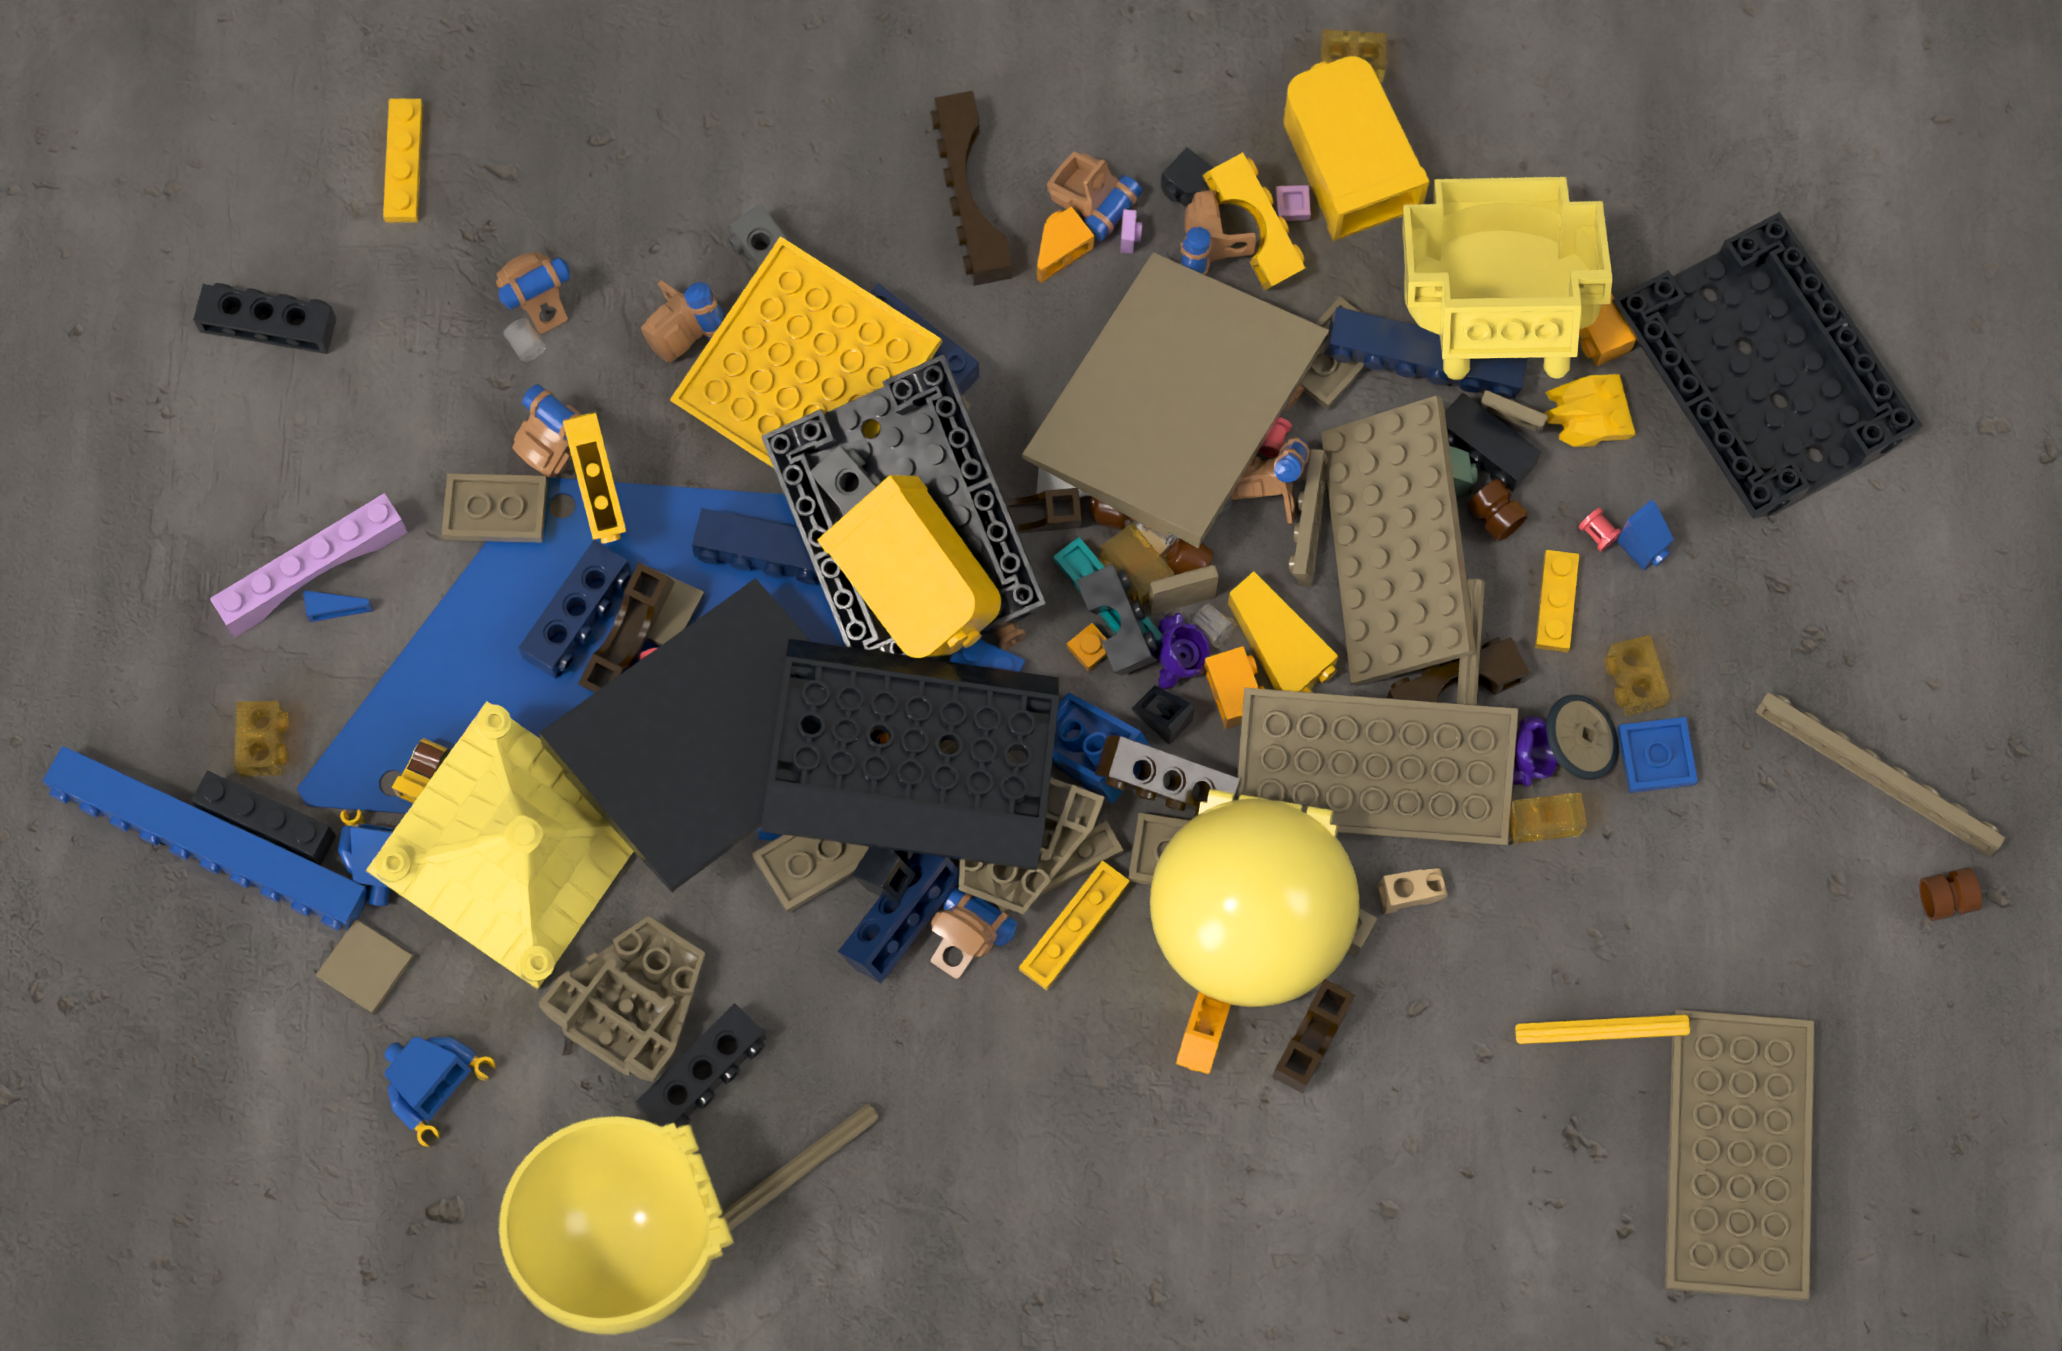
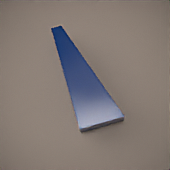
M303 590L306 615L310 622L373 612L369 599Z

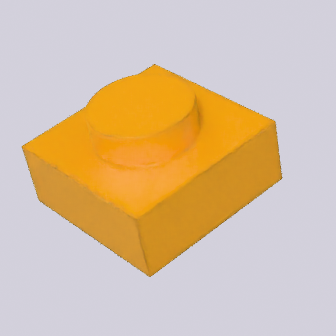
M1093 623L1071 639L1066 646L1088 672L1107 657L1102 641L1107 639Z

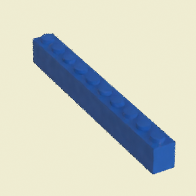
M61 747L42 781L49 788V795L65 804L72 800L80 804L79 809L95 818L102 814L110 818L109 823L122 831L127 832L129 828L140 832L139 837L154 846H157L159 842L170 846L169 851L184 860H188L189 856L201 861L199 865L214 874H218L220 870L231 875L229 879L239 886L248 888L251 884L261 889L260 894L271 901L278 903L280 898L292 903L290 908L301 915L309 917L310 913L320 916L322 917L320 922L333 930L339 931L341 927L348 930L355 919L359 918L369 899V892L365 886L67 747Z

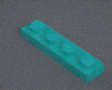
M1080 537L1053 556L1054 563L1080 593L1081 591L1076 580L1104 568V565ZM1109 609L1099 613L1098 615L1116 635L1121 626V618L1117 610ZM1146 616L1142 620L1147 632L1152 631L1159 644L1162 634Z

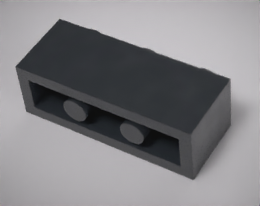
M1463 392L1445 412L1449 446L1469 452L1470 463H1475L1476 468L1480 467L1490 474L1492 481L1500 479L1513 492L1537 464L1541 454L1540 450Z

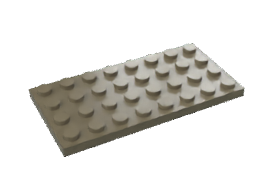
M1435 395L1321 432L1323 450L1328 458V464L1325 465L1351 684L1360 686L1476 654L1443 398Z
M1244 687L1237 772L1239 783L1236 789L1235 800H1239L1242 794L1272 801L1302 804V812L1306 814L1308 806L1333 810L1331 824L1338 825L1337 832L1508 845L1518 708Z
M1674 1010L1673 1015H1688L1690 1032L1688 1035L1672 1036L1665 1290L1807 1301L1809 1299L1814 1021Z

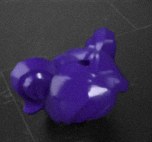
M1175 613L1174 616L1166 615L1158 626V630L1162 634L1159 641V660L1163 667L1159 671L1158 686L1165 690L1172 688L1179 681V678L1203 674L1205 671V658L1210 655L1209 643L1201 629L1192 624H1185L1181 613Z
M1526 716L1519 722L1520 729L1516 732L1512 785L1523 783L1525 787H1529L1532 785V778H1549L1554 773L1558 763L1548 743L1546 722L1534 716Z

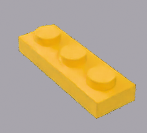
M1546 550L1544 553L1535 648L1569 652L1579 554Z

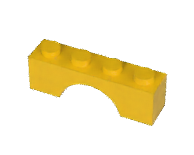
M1241 153L1209 170L1203 177L1209 189L1216 192L1218 204L1240 206L1254 217L1259 228L1260 241L1258 249L1249 263L1265 291L1305 269L1302 263L1305 259L1300 248L1296 244L1293 245L1289 239L1287 223L1282 216H1277L1272 207L1274 203L1269 190L1266 187H1261L1256 177L1258 171L1254 162L1250 158L1246 159L1244 153Z

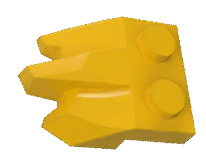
M1620 374L1590 375L1545 392L1549 400L1556 402L1557 407L1543 414L1548 415V423L1563 425L1564 430L1559 434V440L1572 447L1596 446L1600 441L1629 440L1636 435Z

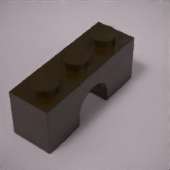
M1324 979L1300 1027L1276 1066L1273 1078L1303 1094L1356 995Z

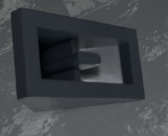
M1153 686L1131 708L1142 721L1169 745L1192 722L1194 706L1190 702L1157 686Z

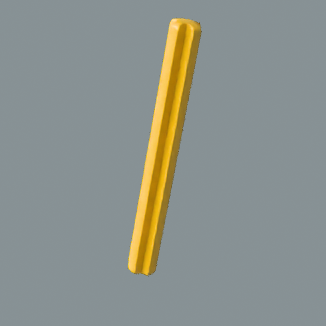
M1681 1014L1518 1023L1515 1031L1518 1044L1682 1036L1689 1034L1690 1021L1688 1015Z

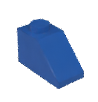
M1651 499L1627 519L1617 543L1643 570H1646L1652 564L1658 567L1670 556L1671 553L1668 550L1674 539L1657 504Z

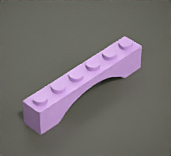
M384 493L211 597L210 600L235 638L262 622L282 601L315 577L350 559L378 551L408 532L402 519Z

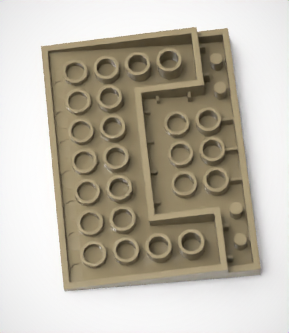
M1153 252L1022 454V458L1168 538L1171 533L1199 548L1326 343L1329 330Z

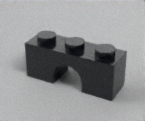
M1111 564L1076 580L1090 612L1097 615L1106 610L1115 609L1120 615L1121 626L1119 631L1113 637L1102 641L1114 673L1123 676L1158 660L1155 650L1159 649L1157 640L1151 630L1147 632L1142 620L1146 618V614L1139 600H1133L1129 590L1133 588V583L1126 569L1121 571L1120 567Z

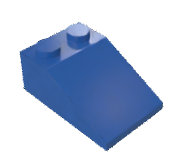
M1068 692L1058 704L1052 764L1086 790L1105 797V801L1113 804L1123 790L1106 786V779L1095 775L1106 737L1121 736L1149 747L1150 745L1140 730ZM1138 762L1133 766L1134 776L1140 772Z

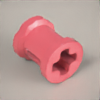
M1279 417L1259 449V454L1270 458H1275L1279 455L1286 433H1289L1292 428V424L1288 420Z
M1601 507L1593 511L1578 526L1581 531H1586L1598 544L1597 549L1600 552L1613 544L1622 532L1620 528L1615 529L1603 516L1604 511Z

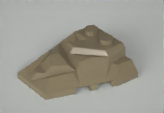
M1050 777L1045 827L1037 870L960 860L959 890L1025 914L1083 840L1091 833L1105 797Z
M647 916L613 939L612 945L598 954L594 952L588 956L586 962L571 973L566 971L559 976L538 1003V1007L553 1022L562 1027L563 1033L569 1039L624 1075L630 1076L633 1073L640 1079L654 1082L675 1053L679 1035L705 958V952L650 916Z

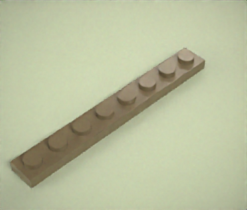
M1767 692L1756 709L1755 713L1987 856L1991 857L2006 838L1999 834V830L1994 825L1985 821L1979 822L1971 817L1968 810L1956 803L1950 804L1940 798L1939 793L1932 787L1919 785L1909 779L1910 776L1904 770L1886 765L1880 761V757L1873 751L1866 748L1860 749L1855 746L1844 733L1836 730L1831 731L1821 725V721L1816 716L1807 712L1802 713L1793 708L1791 702L1785 697L1778 694L1772 695Z

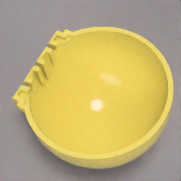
M1210 789L1208 801L1200 802L1199 814L1186 823L1173 836L1160 856L1154 871L1150 892V915L1157 942L1170 965L1183 980L1196 990L1215 1000L1243 1007H1265L1294 1000L1316 988L1335 971L1351 946L1358 923L1359 890L1357 879L1346 851L1336 838L1338 825L1331 824L1333 810L1308 806L1306 814L1302 812V805L1272 801L1242 794L1239 800H1234L1235 793Z
M628 1117L589 1119L572 1124L549 1136L537 1145L518 1166L505 1191L499 1218L500 1242L504 1259L513 1279L523 1294L542 1313L556 1322L583 1332L595 1334L628 1333L646 1328L668 1317L680 1308L697 1290L711 1265L712 1259L722 1256L721 1248L731 1245L733 1239L725 1218H718L722 1214V1210L701 1154H692L698 1151L699 1148L689 1125L676 1129L674 1123L660 1127L644 1120Z

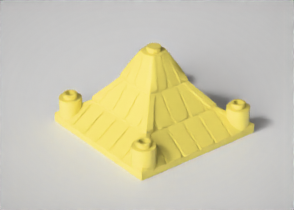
M486 701L368 866L366 872L532 987L539 989L544 980L552 973L556 962L634 851L565 777L563 768L543 748L541 739L511 719L509 712L504 707L492 705Z

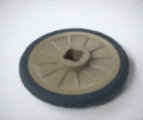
M1567 695L1554 703L1547 717L1546 733L1550 749L1558 763L1567 772L1583 780H1595L1605 776L1612 769L1618 751L1616 732L1606 712L1596 702L1581 695Z

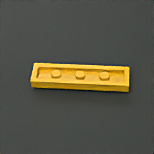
M389 99L383 210L385 222H418L423 103L421 99Z
M1102 860L1019 966V971L1047 991L1127 888L1130 880Z

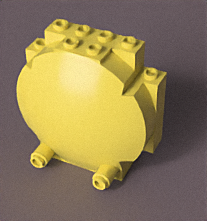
M1566 177L1434 179L1433 204L1403 205L1402 233L1405 262V303L1411 316L1421 328L1439 334L1442 359H1444L1443 370L1446 375L1453 380L1463 379L1470 370V358L1544 357L1543 368L1547 375L1552 378L1564 377L1570 370L1571 357H1577L1579 330L1595 322L1602 304H1610L1612 272L1603 201L1569 202Z

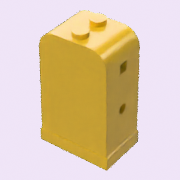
M1345 57L1331 63L1320 62L1315 64L1310 70L1298 74L1291 80L1287 91L1283 123L1328 224L1327 229L1333 242L1402 217L1403 205L1424 204L1429 179L1423 167H1420L1372 66L1367 61L1359 57Z
M890 475L817 541L825 552L831 555L904 653L915 658L954 654L963 646L967 648L976 643L981 638L979 632L997 617L1001 607L999 591L927 492L928 488L919 476Z

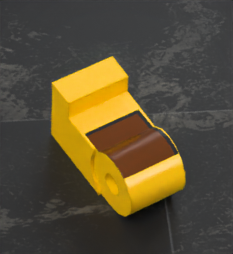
M421 739L401 776L398 775L392 786L396 796L414 803L449 755L450 749L428 739Z

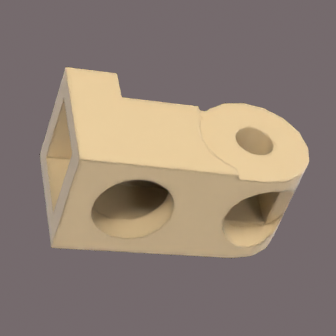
M1439 868L1420 869L1383 876L1376 885L1383 914L1394 913L1399 909L1416 905L1431 904L1448 896L1442 871Z

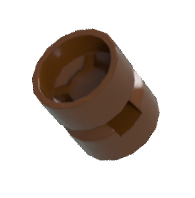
M1496 479L1483 487L1466 505L1476 519L1480 521L1486 520L1485 530L1496 542H1500L1514 533L1530 516L1518 500L1509 501L1511 493L1500 479Z
M1969 867L1949 871L1947 877L1942 874L1923 877L1919 881L1921 902L1927 917L1931 921L1950 918L1955 910L1962 915L1979 911L1982 907L1980 885L1975 873Z

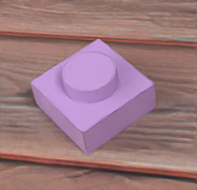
M1309 185L1276 186L1277 216H1282L1285 221L1310 220Z
M1123 209L1120 253L1133 254L1134 242H1141L1142 223L1136 222V210Z

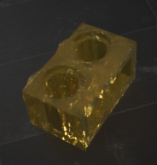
M1322 30L1319 63L1334 62L1335 60L1330 58L1333 55H1338L1342 58L1371 57L1375 62L1369 64L1372 66L1379 82H1383L1386 69L1387 33Z
M1651 635L1611 644L1607 656L1604 657L1605 667L1608 675L1614 676L1617 686L1614 688L1617 705L1624 708L1626 716L1665 707L1670 699V694ZM1625 655L1633 656L1637 660L1638 665L1629 666L1623 661L1622 657ZM1636 686L1644 688L1648 693V697L1641 698L1636 696L1632 688Z
M278 701L236 702L234 768L240 776H281L282 765L287 764L288 758L287 746L283 744V732H288L289 718L288 713L284 712ZM265 716L271 717L266 727H255L256 722L260 718ZM259 750H269L267 758L262 761L254 760L255 754Z
M1581 792L1513 800L1510 808V826L1513 843L1518 844L1581 836L1587 826Z

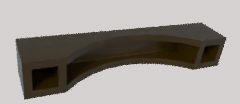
M973 91L936 97L935 110L930 111L933 130L939 129L941 139L936 140L940 159L946 158L948 168H943L946 188L952 187L954 197L949 198L953 217L959 216L961 226L956 227L959 246L965 245L967 255L962 256L965 274L972 275L974 286L1012 279V261L1006 236L993 227L981 214L967 184V161L972 146L980 133L979 116Z

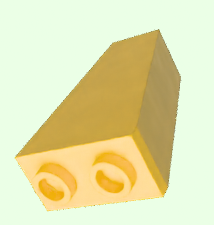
M596 411L563 419L593 540L600 538L601 543L621 539L620 533L626 532V526Z
M1254 571L1229 593L1228 605L1274 690L1312 693L1311 688L1320 681L1324 684L1337 671L1335 666L1338 655Z

